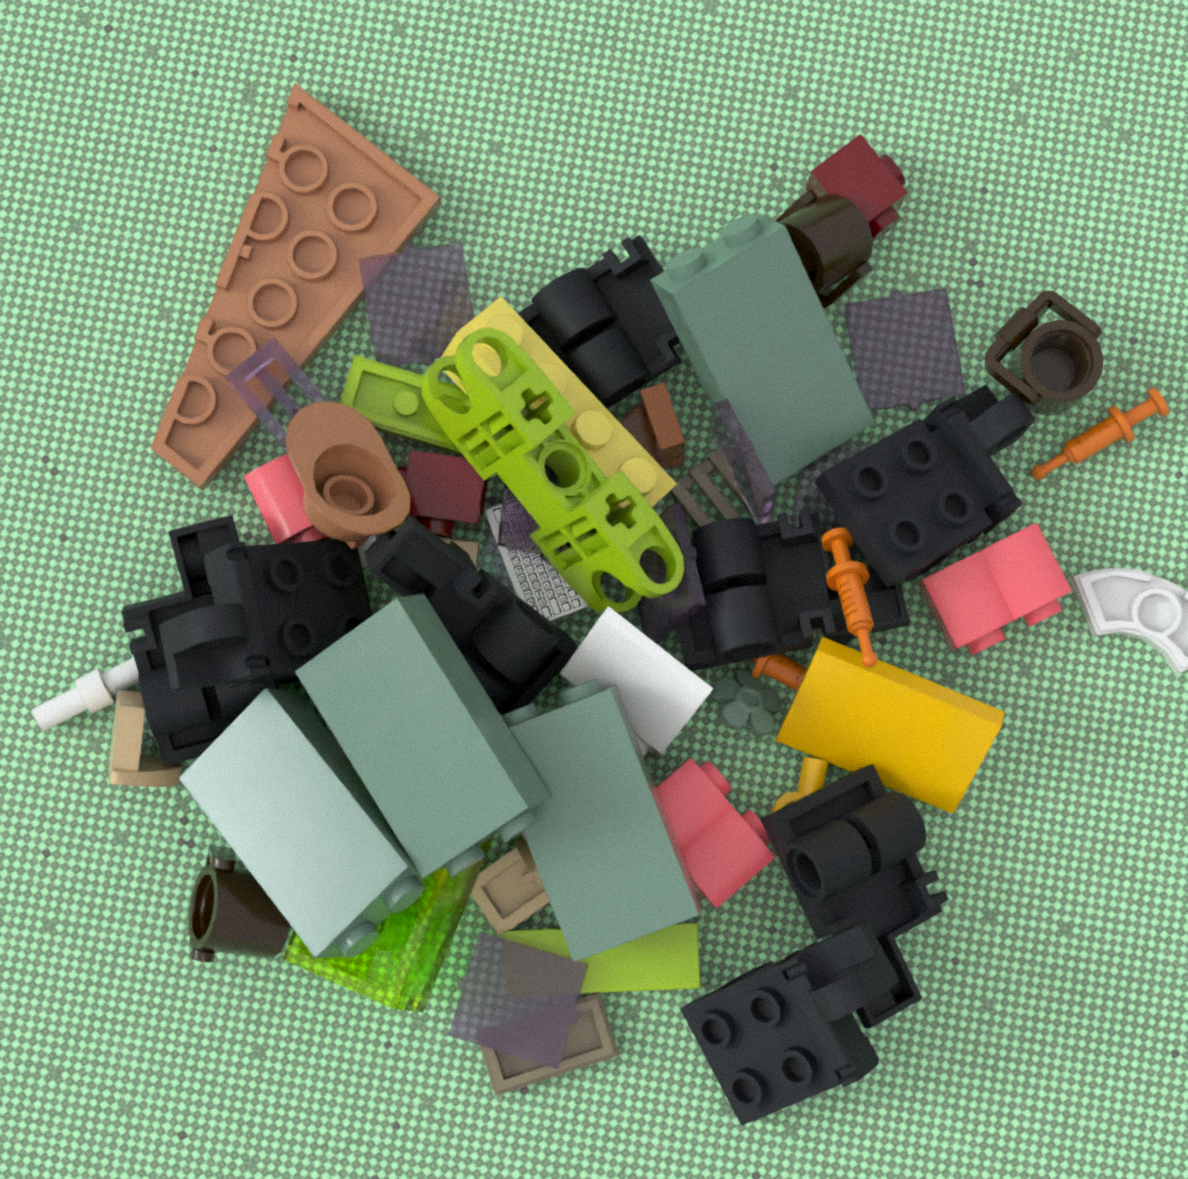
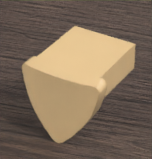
M117 690L109 757L110 784L143 787L180 785L181 764L174 763L164 766L161 758L140 754L145 718V708L141 692Z
M522 835L514 840L516 847L463 883L499 937L504 934V931L511 930L550 903L527 841Z

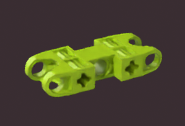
M493 328L478 329L462 340L454 356H444L429 366L423 375L421 389L422 397L445 434L483 480H486L495 473L499 475L539 525L528 536L566 583L592 609L603 614L609 606L620 615L634 608L642 596L648 598L660 597L678 586L685 569L684 557L662 519L622 470L609 478L604 475L564 425L576 412L536 362L511 337L503 331ZM476 343L487 344L498 353L501 369L497 376H489L475 363L472 351ZM440 371H451L460 378V382L467 392L462 402L448 400L442 395L437 383ZM545 396L547 401L534 409L531 404ZM487 440L490 445L477 452L475 447ZM544 465H548L554 470L558 477L559 486H555L549 481ZM625 500L630 501V504L617 511L614 509V506ZM567 542L572 545L561 552L556 550V548ZM644 550L657 552L663 558L667 574L662 584L652 582L641 568L639 562ZM603 572L613 575L626 587V595L621 603L613 602L604 595L600 583Z

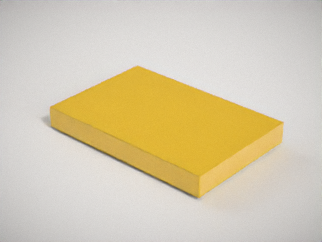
M822 636L780 725L775 741L821 760L828 761L850 772L873 764L884 786L954 814L1002 727L1005 711L879 659L874 667L867 668L861 662L862 652Z

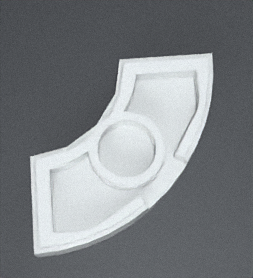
M1100 569L1069 578L1092 637L1118 633L1142 639L1163 655L1174 674L1188 670V590L1169 580L1152 575L1151 572L1136 569Z

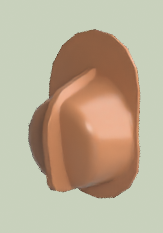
M334 401L314 402L297 412L288 425L286 446L290 461L304 488L303 507L308 520L319 532L332 539L345 541L352 549L362 546L371 535L386 534L399 527L409 514L411 496L382 437L370 420L354 408Z

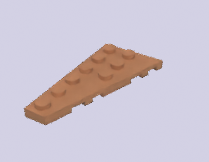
M294 83L288 98V109L278 134H274L267 151V162L254 194H250L215 283L217 289L206 317L202 316L194 336L196 342L183 375L177 379L151 445V449L202 491L207 488L442 204L439 195L296 83Z

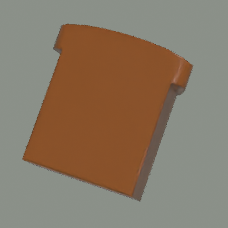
M665 382L640 390V403L624 417L621 424L663 469L681 467L684 464L685 440Z

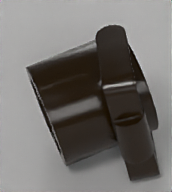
M811 189L797 199L775 220L786 227L823 308L841 300L874 270L869 262H867L872 255L873 245L870 226L863 213L850 200L838 194H825L818 198ZM847 277L833 291L829 289V287Z
M1044 291L1027 308L1020 307L994 335L996 341L985 353V369L991 377L1008 389L1011 395L1017 393L1031 413L1045 416L1064 413L1085 397L1095 387L1102 375L1104 358L1097 339L1103 332L1093 320L1054 291ZM1048 309H1051L1064 319L1044 323L1035 329L1039 324L1038 320ZM1016 349L1008 362V369L999 363L1009 351L1013 352Z
M210 845L205 867L200 871L191 895L188 922L190 936L189 951L190 957L200 962H213L216 952L274 958L281 952L289 933V922L250 871L234 868L236 856L231 848Z

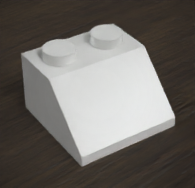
M609 606L560 673V678L569 685L567 689L595 678L600 690L616 685L643 756L651 749L660 757L713 690L710 685Z

